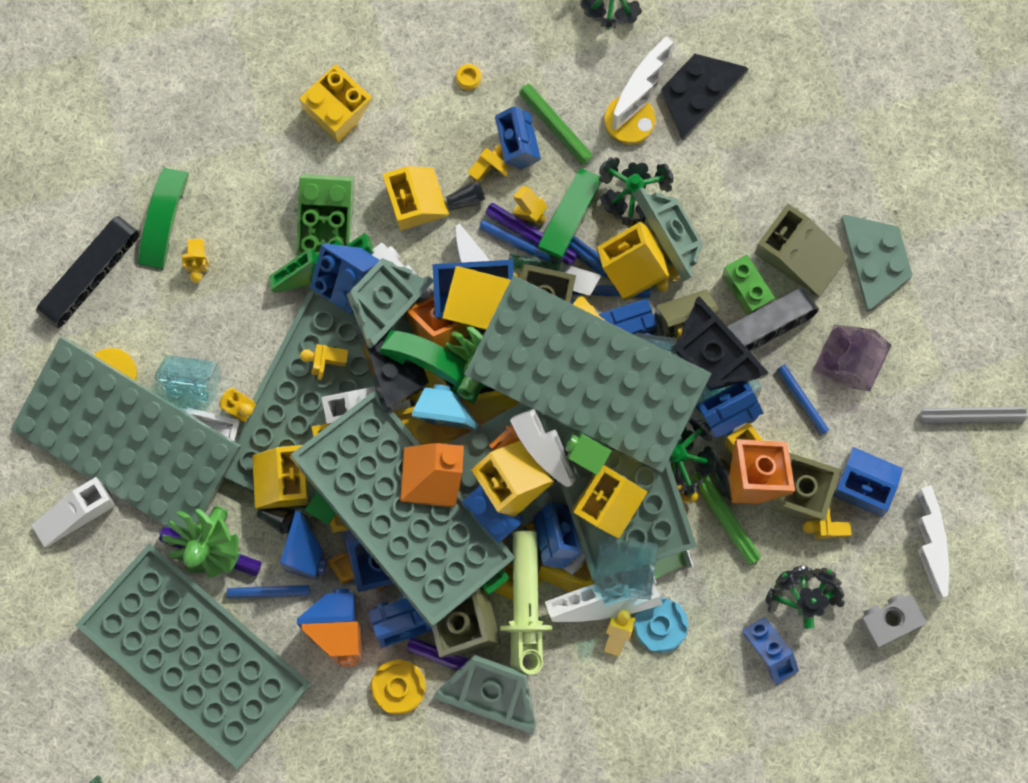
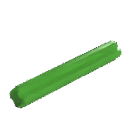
M531 84L524 85L520 89L519 95L580 164L588 163L592 159L593 154Z
M699 472L692 476L693 482L704 479V482L698 485L700 493L747 564L753 565L759 561L761 555L708 475L702 477Z

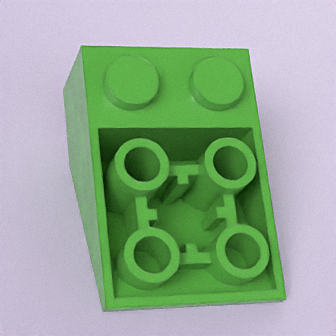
M303 174L299 177L296 255L302 254L310 247L318 254L321 245L333 244L337 240L343 246L350 243L355 177Z

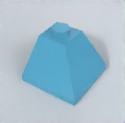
M434 384V389L424 388L413 409L412 416L428 424L478 430L479 424L457 394L450 391L449 386Z

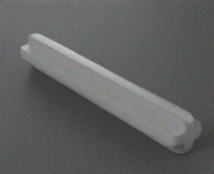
M1025 407L923 408L920 411V421L923 424L1024 422L1027 419Z

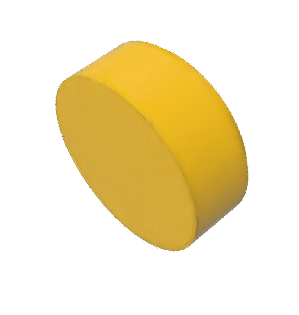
M464 64L456 72L457 84L464 90H474L481 83V71L473 64Z

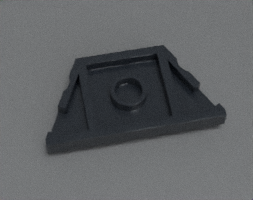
M694 54L661 88L663 99L668 105L670 115L675 121L682 140L700 124L748 73L749 69L746 66Z
M700 296L697 297L689 318L684 325L683 332L675 346L674 351L678 356L712 373L706 384L710 391L768 376L769 372L703 299Z
M356 322L354 326L383 413H388L400 402L403 403L408 400L412 394H417L426 388L429 380L425 369L408 359L405 360L404 364H401L379 352L391 329L370 349L366 344L358 322Z

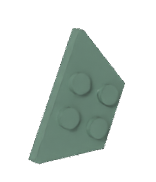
M640 188L633 193V196L647 218L650 229L658 237L662 250L669 256L684 282L694 275L691 268L698 262V253L701 251L703 243L676 198L665 197L657 192L649 195L646 194L644 188Z
M842 215V225L868 312L890 296L898 287L906 283L913 274L898 226L850 215Z
M382 258L347 294V298L366 344L370 349L433 283L431 277H419L412 274L411 269L396 266L393 262Z
M476 655L470 658L436 691L433 697L436 700L530 734H534L536 729L527 674Z

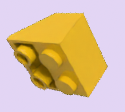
M335 64L299 100L302 110L334 140L339 142L358 124L372 101V96Z
M406 166L382 174L399 231L449 216L434 168Z
M641 222L597 247L604 271L626 301L669 277L658 237L655 232Z
M521 440L490 452L472 469V472L497 512L511 516H517L554 483L550 474L530 455Z
M303 445L275 447L252 456L255 509L309 505V480L290 459V455Z
M603 465L598 475L593 474L572 511L619 539L648 491Z

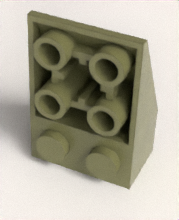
M788 203L758 242L754 253L817 297L821 296L849 258L809 217Z

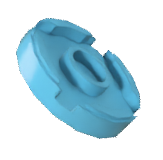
M661 598L662 605L637 612L635 615L636 620L633 627L636 638L642 646L653 652L664 653L672 651L681 645L687 635L688 620L686 613L679 604L667 598Z

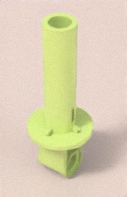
M518 531L513 532V555L515 557L513 559L514 621H509V626H500V630L510 632L511 668L530 675L538 673L543 666L542 632L552 630V625H543V621H538L537 532ZM525 655H527L531 661L528 669H526L523 666V658Z

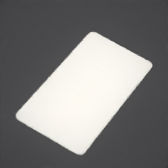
M565 265L562 270L563 273L576 275L573 291L588 296L591 295L601 277L599 274L570 265Z

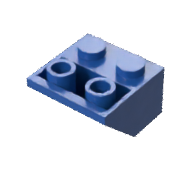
M323 244L321 245L309 288L349 314H352L354 312L347 294L380 260L362 248Z
M853 447L833 496L883 517L888 512L903 468Z

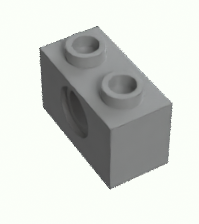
M900 593L887 600L889 605L881 609L876 605L863 612L865 617L859 623L874 651L927 624L912 594L904 597ZM887 613L894 614L897 617V626H890L886 623L885 615Z

